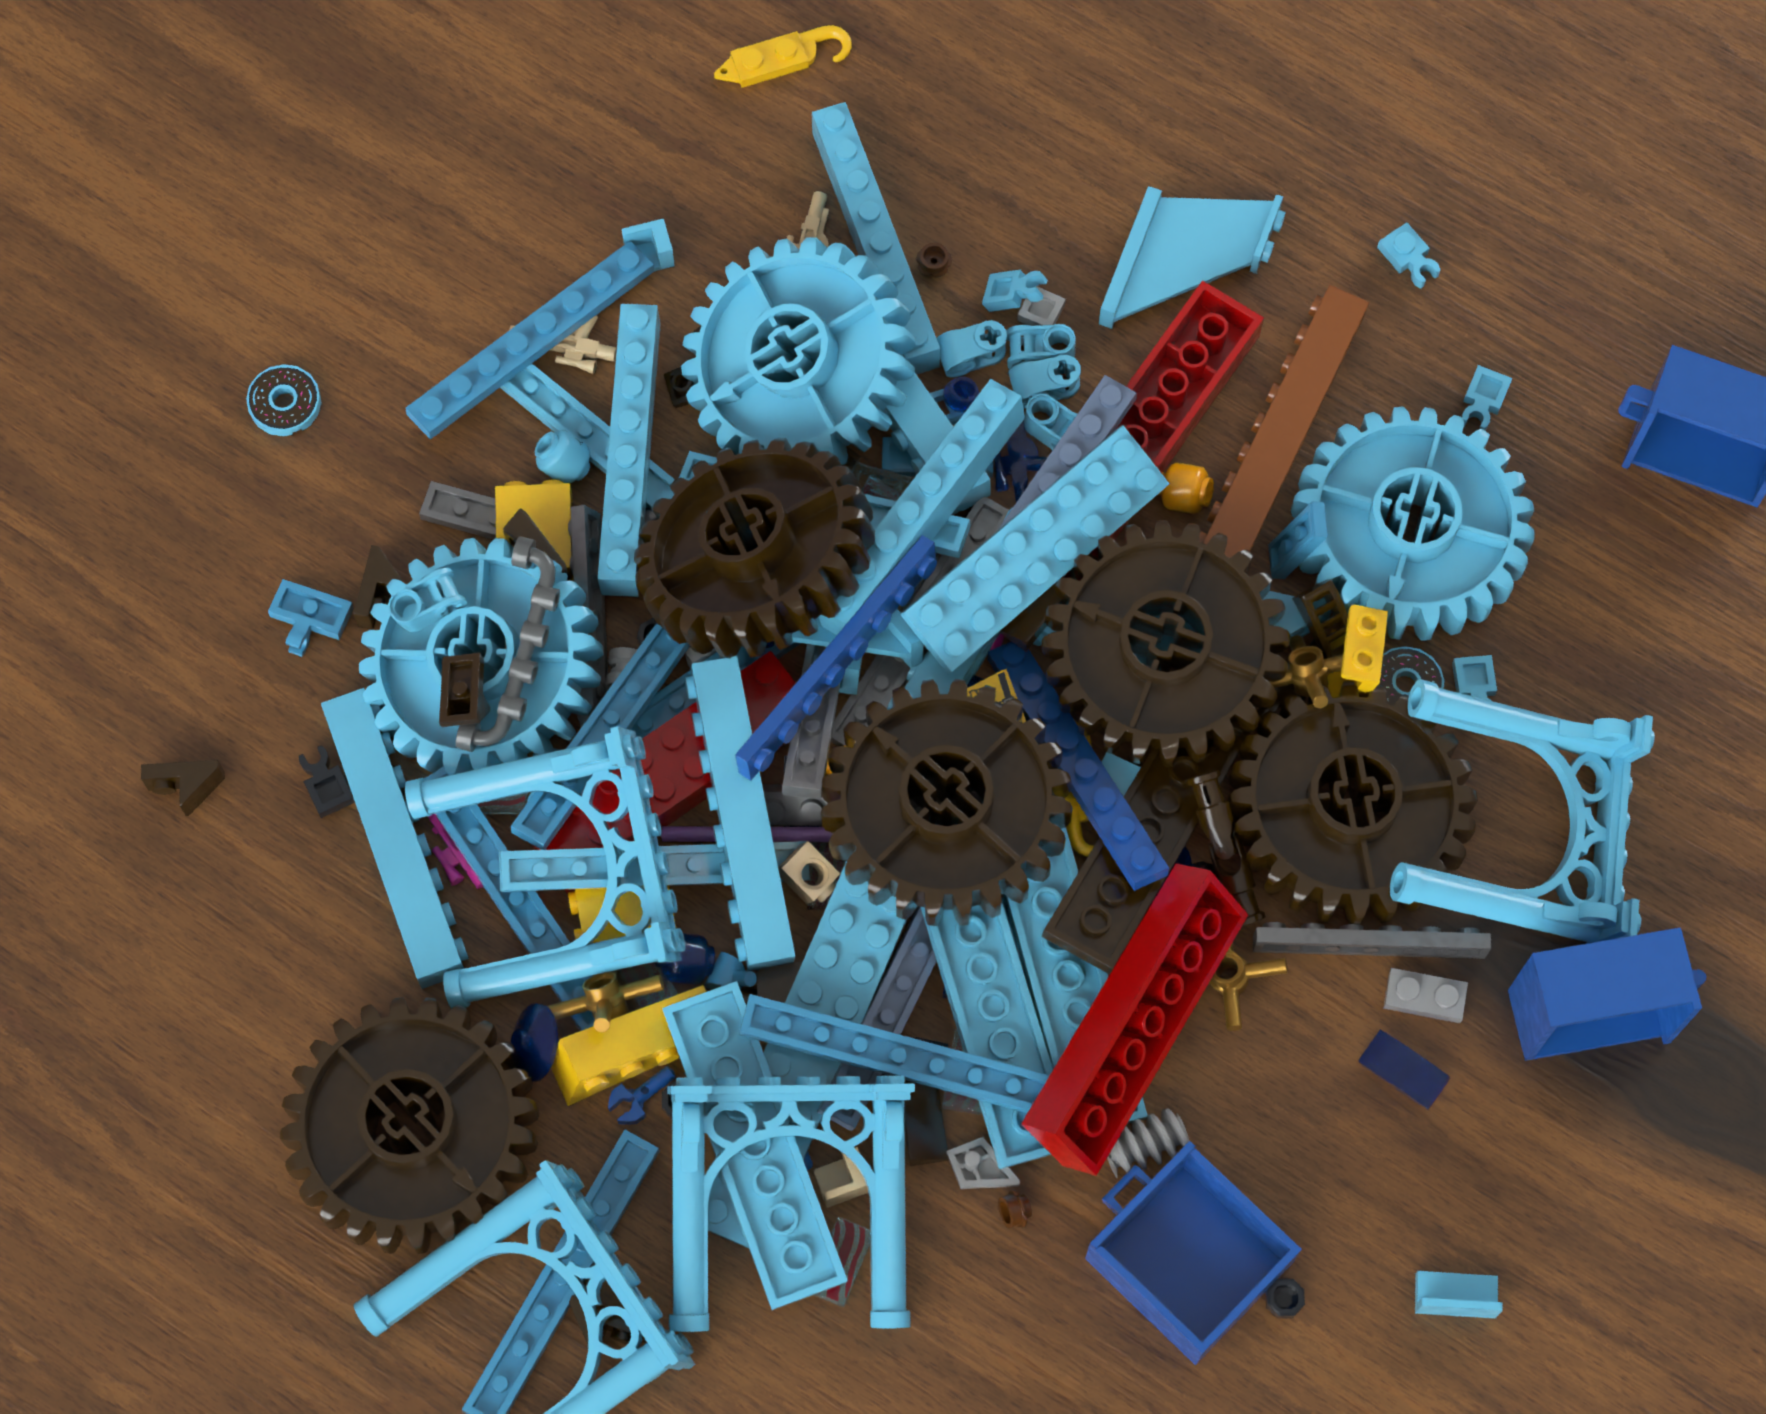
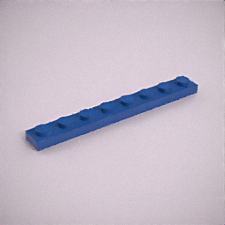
M923 535L919 538L735 754L739 774L751 781L759 771L763 772L770 766L775 752L783 743L787 744L793 739L797 733L798 725L807 715L811 716L816 712L821 704L823 695L830 687L835 688L841 682L846 668L853 660L857 661L864 655L873 636L877 632L882 633L887 628L892 614L900 605L905 606L909 602L918 583L932 575L937 565L935 542Z
M1009 642L988 651V662L995 673L1007 669L1016 696L1023 703L1025 720L1040 718L1046 724L1043 743H1057L1061 747L1063 755L1058 769L1068 772L1071 776V792L1132 889L1135 891L1168 876L1169 866L1085 736L1078 732V725L1071 714L1063 713L1058 707L1059 696L1053 686L1047 683L1046 675L1029 649L1025 652L1013 642Z

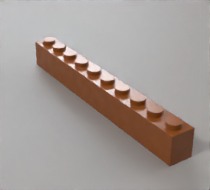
M1329 285L1324 297L1320 295L1315 297L1308 313L1313 319L1309 326L1304 323L1302 324L1294 341V344L1299 345V348L1295 355L1288 353L1280 370V373L1285 375L1281 384L1273 383L1265 401L1271 405L1267 413L1259 412L1251 429L1252 432L1256 433V436L1252 443L1244 442L1236 460L1242 464L1237 473L1230 471L1222 488V491L1227 493L1223 503L1218 501L1214 503L1207 519L1208 522L1212 523L1208 534L1203 531L1200 532V543L1207 545L1213 536L1222 533L1228 537L1225 552L1227 557L1231 558L1237 552L1245 549L1251 552L1359 329L1370 302L1332 285Z

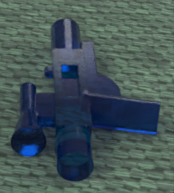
M1024 420L1006 442L1008 456L1001 457L1000 451L994 458L996 467L995 490L1002 492L1010 489L1006 475H1011L1016 502L1028 487L1027 471H1039L1048 458L1039 457L1035 443L1026 437Z

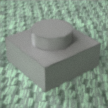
M1037 287L1043 294V299L1038 302H1031L1026 298L1017 314V321L1030 326L1055 325L1065 306L1066 299Z

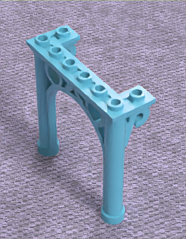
M1422 679L1417 680L1408 698V714L1411 717L1515 742L1539 754L1553 769L1565 792L1569 809L1570 832L1567 848L1560 865L1547 881L1535 888L1513 889L1401 862L1392 874L1390 882L1391 899L1406 904L1419 902L1587 942V944L1637 935L1641 927V916L1639 914L1640 900L1632 898L1626 902L1623 901L1625 889L1622 885L1623 868L1627 862L1625 838L1630 824V815L1627 812L1628 798L1633 787V780L1630 777L1631 763L1649 754L1653 747L1655 739L1654 732L1652 731L1653 716L1645 715L1641 718H1635L1630 722L1616 718H1600L1594 720L1593 725L1577 723L1438 688V685L1434 682ZM1557 749L1578 754L1579 757L1568 764ZM1582 765L1590 767L1596 775L1594 794L1586 792L1575 776ZM1598 801L1597 821H1595L1591 807H1585V805H1591ZM1592 844L1595 845L1593 863L1585 859L1578 860L1580 857L1587 855ZM1574 870L1582 872L1588 881L1587 897L1585 900L1577 898L1571 890L1567 877ZM1555 889L1563 904L1538 899V897Z
M614 727L610 728L611 733L604 734L605 740L432 780L426 781L424 778L406 781V801L414 819L528 792L547 791L558 794L573 802L588 816L601 838L606 854L608 870L606 894L600 912L589 929L578 939L563 947L444 972V992L451 1009L457 1005L469 1007L473 1001L651 962L682 961L681 952L685 951V940L682 930L675 927L673 913H677V901L673 890H668L665 875L669 874V863L666 853L664 851L660 852L657 836L662 834L661 824L657 813H652L649 798L654 796L653 785L648 774L644 775L641 760L646 758L645 747L641 736L636 737L635 731ZM620 769L621 776L612 773V770ZM593 775L587 781L583 795L564 785L557 784ZM609 780L618 789L620 804L615 812L604 814L592 803L597 786L601 782ZM629 811L635 841L631 842L624 839L620 835L618 828L610 829L607 822H617ZM617 848L625 850L620 857ZM638 857L644 887L633 883L620 885L621 877L628 878L630 863ZM628 891L634 892L639 896L643 909L641 920L633 926L626 925L614 911L620 897ZM608 922L626 935L592 943L601 934Z
M860 1076L836 1077V1085H821L820 1077H796L797 1085H781V1077H756L757 1085H741L740 1077L716 1078V1086H703V1078H676V1086H667V1094H672L673 1314H669V1331H709L708 1198L715 1177L724 1164L740 1150L758 1141L778 1136H803L820 1140L841 1151L859 1169L866 1182L870 1196V1327H911V1311L906 1310L904 1100H911L910 1092H915V1084H905V1076H876V1084H860ZM860 1100H872V1114L865 1105L860 1103ZM781 1101L780 1109L776 1116L770 1120L763 1121L764 1129L755 1131L757 1126L756 1115L744 1102ZM796 1101H833L821 1115L820 1124L823 1131L813 1128L815 1121L808 1120L801 1115ZM704 1102H717L718 1104L710 1108L705 1116ZM855 1109L863 1117V1128L856 1136L844 1141L831 1130L830 1118L837 1110ZM738 1110L747 1117L748 1127L746 1132L734 1142L722 1138L714 1130V1118L721 1111ZM788 1116H790L791 1120L799 1126L779 1125L784 1123ZM872 1131L873 1171L863 1156L854 1148L867 1139ZM705 1133L710 1140L724 1148L708 1167L706 1173Z
M547 1160L539 1164L541 1170L536 1173L537 1176L485 1213L483 1219L478 1223L470 1224L456 1234L453 1240L445 1242L374 1295L367 1294L353 1305L363 1325L372 1335L377 1337L481 1261L500 1254H523L546 1263L566 1280L581 1304L588 1328L587 1360L579 1381L565 1398L543 1414H605L668 1369H690L696 1365L690 1357L694 1350L689 1341L681 1332L676 1335L674 1331L664 1329L659 1321L663 1317L661 1310L651 1297L645 1299L637 1288V1285L641 1283L638 1275L628 1263L625 1265L621 1264L615 1255V1252L619 1250L616 1242L606 1230L600 1232L592 1220L597 1215L580 1191L585 1186L578 1174L572 1168L567 1170L562 1164L557 1165ZM558 1206L561 1212L554 1209ZM549 1219H557L567 1234L565 1246L557 1252L541 1249L540 1228ZM530 1221L528 1226V1244L502 1242ZM579 1238L596 1265L590 1268H582L571 1260L568 1264H565L562 1259L569 1258L576 1251ZM580 1278L590 1279L587 1288ZM605 1280L624 1308L608 1306L600 1310L599 1313L597 1312L596 1307L603 1305L600 1299V1289ZM613 1315L621 1316L631 1331V1339L628 1345L619 1350L602 1342L604 1323ZM643 1335L647 1343L640 1347ZM602 1353L612 1358L623 1359L594 1381Z

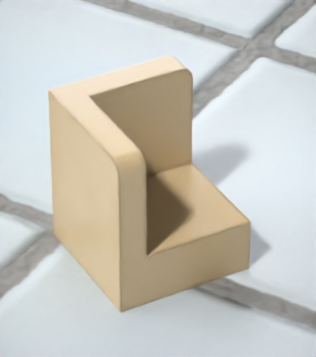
M843 1153V1159L814 1170L816 1181L827 1208L869 1193L861 1172Z

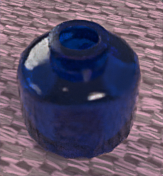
M683 933L685 951L680 952L681 961L662 963L656 961L655 966L661 968L662 975L667 982L700 984L706 976L712 974L715 962L714 947L708 944L707 939L703 935Z

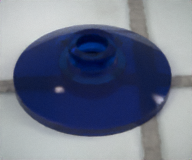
M538 1003L531 1004L522 1011L510 1038V1043L514 1045L517 1050L516 1053H518L514 1068L528 1071L532 1082H538L547 1075L555 1060L558 1046V1028L554 1014L549 1007Z

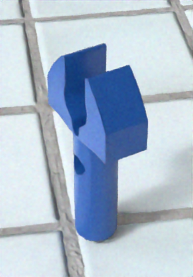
M665 1066L636 1089H626L621 1083L611 1092L608 1102L609 1112L618 1107L621 1102L633 1101L630 1111L620 1116L617 1121L623 1125L638 1124L646 1118V1114L643 1111L644 1102L676 1078L675 1072L669 1066Z

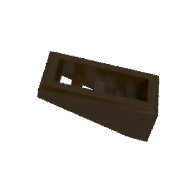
M520 508L503 528L506 540L513 547L519 536L536 540V548L547 553L552 560L562 567V573H567L568 581L570 577L565 562L526 511Z
M1327 579L1292 598L1325 659L1343 654L1344 644L1332 650L1330 643L1346 635L1348 613L1332 579ZM1324 597L1327 603L1314 609L1312 603ZM1331 610L1333 616L1320 623L1318 617ZM1338 623L1340 628L1326 636L1324 630Z

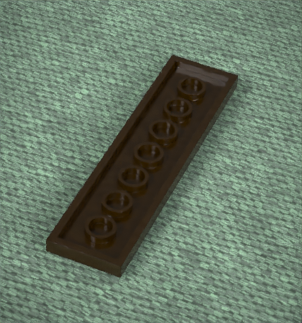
M1232 725L1235 733L1233 748L1224 751L1209 739L1207 740L1205 760L1199 763L1194 762L1186 748L1183 747L1178 748L1174 766L1165 767L1160 760L1159 750L1152 748L1125 793V800L1169 866V873L1199 823L1196 813L1199 807L1193 788L1187 785L1186 780L1207 772L1219 770L1220 776L1218 781L1221 786L1239 755L1243 739L1250 735L1251 732L1240 730L1235 725ZM1099 837L1045 927L1042 937L1110 974L1168 876L1134 891Z

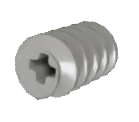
M1165 1108L1161 1112V1121L1155 1114H1149L1146 1118V1126L1139 1119L1133 1120L1132 1133L1125 1126L1107 1159L1117 1178V1168L1122 1167L1127 1173L1132 1168V1162L1136 1161L1143 1170H1146L1147 1157L1149 1156L1160 1165L1162 1164V1151H1166L1173 1158L1177 1154L1176 1146L1180 1145L1183 1148L1190 1140L1178 1113L1175 1116L1170 1109Z

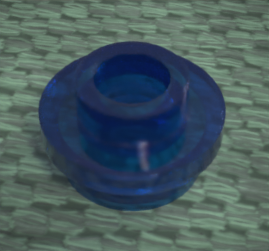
M957 377L951 380L943 391L945 403L954 411L965 413L979 395L978 386L967 377Z

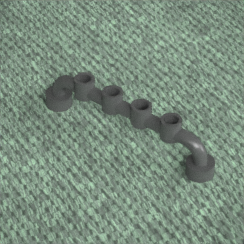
M518 537L512 552L511 563L512 566L527 570L534 563L539 567L541 573L538 584L535 585L532 593L528 618L523 623L517 654L510 665L507 687L499 701L496 723L487 731H481V723L460 725L455 746L458 749L473 752L476 745L489 746L498 743L506 736L511 727L512 720L522 721L525 715L527 699L520 697L524 683L532 685L538 672V662L531 661L535 646L544 648L549 635V626L542 624L546 610L554 612L560 599V589L553 588L556 573L553 560L547 553L537 549L536 540Z

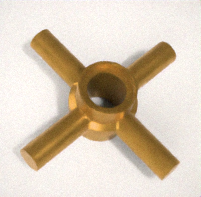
M1295 635L1290 638L1289 645L1292 652L1288 656L1289 668L1285 677L1282 680L1270 683L1274 688L1293 683L1295 692L1298 695L1311 697L1316 708H1324L1328 704V698L1322 684L1328 688V674L1341 671L1343 654L1323 659L1321 649L1315 646H1306L1303 637Z
M1233 943L1231 944L1209 982L1214 990L1223 995L1226 1028L1228 1031L1242 1029L1239 995L1247 988L1249 979L1287 974L1286 958L1247 963L1234 952ZM1228 968L1238 970L1236 975L1230 979L1220 978V974Z
M617 970L596 974L583 983L582 987L585 996L547 1006L550 1020L553 1021L582 1012L592 1011L594 1028L598 1032H605L610 1027L611 1019L628 1013L629 1008L626 1000L664 990V983L661 975L620 985L617 979Z

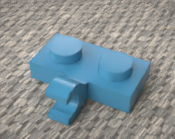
M282 579L268 613L271 618L293 625L285 643L290 646L288 649L289 653L303 657L309 644L311 631L340 640L354 607L351 601Z

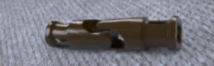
M1215 770L1189 778L1186 782L1188 786H1192L1199 807L1196 813L1201 829L1212 842L1209 844V853L1217 879L1248 914L1242 925L1244 926L1262 920L1266 916L1264 911L1259 910L1253 888L1256 885L1246 860V853L1242 842L1237 835L1235 838L1233 837L1234 815L1229 801L1224 800L1218 781L1220 772ZM1239 853L1241 859L1239 871L1227 872L1220 866L1218 859H1229L1232 855Z

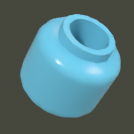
M566 430L546 433L535 447L534 453L537 468L553 480H560L563 483H572L575 480L580 481L587 475L590 469L589 447Z

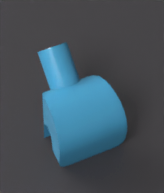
M720 952L704 984L707 989L711 990L735 981L738 982L740 989L743 986L751 987L755 985L757 981L756 974L753 971H746L743 964L736 957L726 952Z

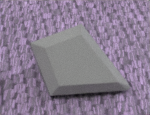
M983 1137L946 1151L960 1189L1015 1187L1020 1185V1180L1009 1167L999 1170L993 1148Z

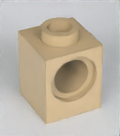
M809 841L800 844L778 867L780 878L806 904L814 902L816 899L823 902L834 891L836 885L833 881L840 875ZM805 865L814 867L818 873V881L814 886L806 884L802 879V869Z

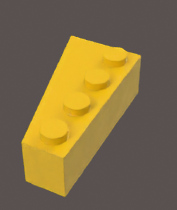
M704 985L611 1019L610 1027L605 1032H598L593 1026L561 1038L549 1065L567 1105L570 1106L658 1065L663 1066L678 1059L679 1055L662 1008L705 993Z

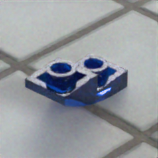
M1381 1029L1358 1060L1363 1067L1392 1084L1397 1091L1429 1110L1450 1080L1449 1075Z

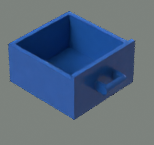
M1672 345L1650 390L1637 385H1631L1618 408L1621 416L1637 421L1621 467L1629 469L1630 465L1634 464L1758 507L1766 495V377Z
M1681 927L1532 953L1508 989L1524 1059L1527 1061L1658 1037L1662 1038L1663 1044H1669L1702 1009L1698 989L1706 981V974L1700 969L1692 970Z
M1189 1141L1153 1179L1138 1166L1134 1165L1102 1198L1104 1204L1117 1216L1089 1244L1085 1259L1196 1366L1262 1297L1267 1289L1294 1263L1302 1249L1195 1149L1196 1146ZM1135 1178L1145 1187L1123 1209L1114 1198Z

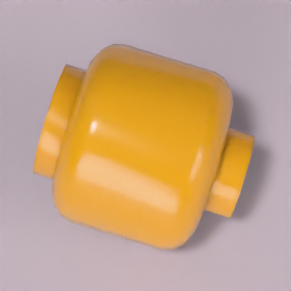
M1174 463L1169 466L1166 473H1162L1170 484L1158 495H1161L1163 505L1168 510L1196 514L1203 507L1209 506L1213 495L1214 482L1211 477H1208V472L1203 467Z

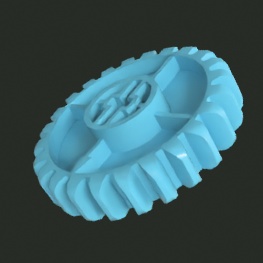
M807 237L801 243L800 248H797L790 240L781 239L774 246L773 257L769 256L758 246L750 250L748 256L750 267L744 270L733 261L725 267V274L729 280L725 287L718 283L710 282L705 289L707 296L713 301L710 308L700 306L695 307L690 317L701 325L700 332L685 335L682 345L696 355V358L687 360L681 366L682 376L695 383L686 394L688 403L698 411H701L698 418L699 425L704 431L717 437L716 442L722 450L729 447L735 455L741 454L744 444L757 439L763 450H765L772 440L786 438L791 448L797 443L806 441L815 445L818 452L829 451L838 457L841 465L846 464L848 458L846 446L853 444L863 452L872 447V443L867 431L872 426L881 431H887L892 425L890 417L884 412L886 406H903L907 396L896 387V383L898 380H908L914 376L915 367L901 356L911 352L916 347L915 336L904 328L911 318L909 309L896 299L898 295L896 285L887 276L879 274L878 267L869 258L863 255L855 257L854 253L842 243L835 242L826 247L818 238Z
M1394 407L1389 423L1385 424L1379 414L1371 412L1364 415L1360 431L1350 424H1345L1338 428L1334 443H1321L1316 448L1313 464L1307 465L1303 469L1298 483L1300 491L1294 496L1291 507L1292 517L1296 518L1312 501L1324 502L1328 538L1299 565L1301 571L1307 574L1319 573L1315 584L1332 579L1347 613L1351 605L1388 611V635L1390 638L1398 640L1401 639L1406 626H1414L1417 637L1422 641L1431 640L1437 623H1440L1445 632L1455 635L1461 633L1467 618L1477 623L1486 620L1491 612L1492 605L1506 602L1513 590V581H1517L1522 577L1528 564L1526 553L1530 550L1535 538L1534 529L1528 525L1534 512L1533 502L1526 497H1519L1526 484V480L1522 473L1516 471L1504 473L1511 457L1507 450L1496 449L1489 453L1485 450L1490 434L1485 430H1476L1468 437L1462 433L1464 418L1453 415L1443 426L1437 424L1435 409L1426 407L1422 410L1418 421H1411L1409 412L1404 407ZM1416 504L1422 507L1413 542H1407L1402 538L1411 505ZM1395 505L1391 517L1389 519L1388 525L1386 526L1385 520L1389 512L1390 506ZM1438 520L1440 525L1438 527L1434 540L1429 542Z
M475 538L464 539L460 547V556H457L445 545L439 546L434 550V566L429 568L416 558L408 564L409 573L413 579L410 583L405 584L397 579H392L386 587L392 596L395 592L423 579L427 574L437 569L450 568L454 574L452 580L459 595L465 596L467 601L466 607L452 611L441 618V620L417 632H409L403 629L389 614L388 605L374 604L370 612L382 624L380 630H368L362 635L361 643L375 652V656L365 658L359 663V673L373 682L363 692L365 703L380 707V711L375 718V724L379 731L382 733L388 732L390 737H394L393 745L399 753L407 758L417 757L419 765L431 773L444 767L448 775H454L528 758L527 754L530 752H534L536 755L554 752V748L549 740L554 734L569 741L573 738L576 731L567 719L571 713L588 715L592 708V705L580 695L582 688L600 686L601 676L587 665L586 662L596 661L603 656V645L594 637L588 635V633H593L598 627V618L589 608L582 606L586 601V593L576 582L567 581V573H562V567L553 560L556 569L553 588L560 589V599L554 612L546 610L542 624L549 626V635L544 648L535 646L531 661L538 662V672L532 685L524 683L520 697L527 699L525 715L522 721L512 720L511 727L506 736L498 743L489 746L476 745L473 752L458 749L455 746L456 735L460 725L441 727L439 724L443 657L481 653L484 659L483 695L490 705V712L480 723L481 731L490 730L496 723L499 701L507 687L509 669L513 658L517 654L523 623L528 618L532 593L540 578L541 572L539 567L534 563L531 564L528 570L512 566L511 559L514 547L506 539L495 538L486 550ZM417 604L408 605L403 611V617L406 618L413 615Z

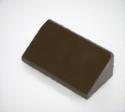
M1056 583L1002 628L999 633L1027 652L1047 627L1045 622L1046 609L1051 605L1062 604V599L1055 592Z
M905 1083L915 1084V1092H910L911 1100H904L905 1136L910 1166L949 1161L946 1153L948 1148L939 1089L919 1083Z

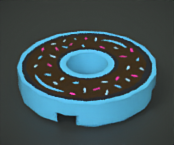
M286 364L269 367L258 374L250 384L246 397L249 414L256 425L265 432L277 436L293 435L292 432H297L300 429L303 431L311 426L319 415L321 406L319 388L310 373L298 366ZM282 394H290L294 397L291 405L284 408L277 407L274 402Z
M1404 646L1392 648L1383 654L1381 677L1378 685L1385 686L1387 692L1386 703L1394 705L1399 697L1404 694L1409 696L1410 692H1404L1396 685V679L1401 676L1410 677L1414 682L1419 679L1434 682L1438 685V688L1444 689L1445 681L1440 666L1432 656L1421 649Z

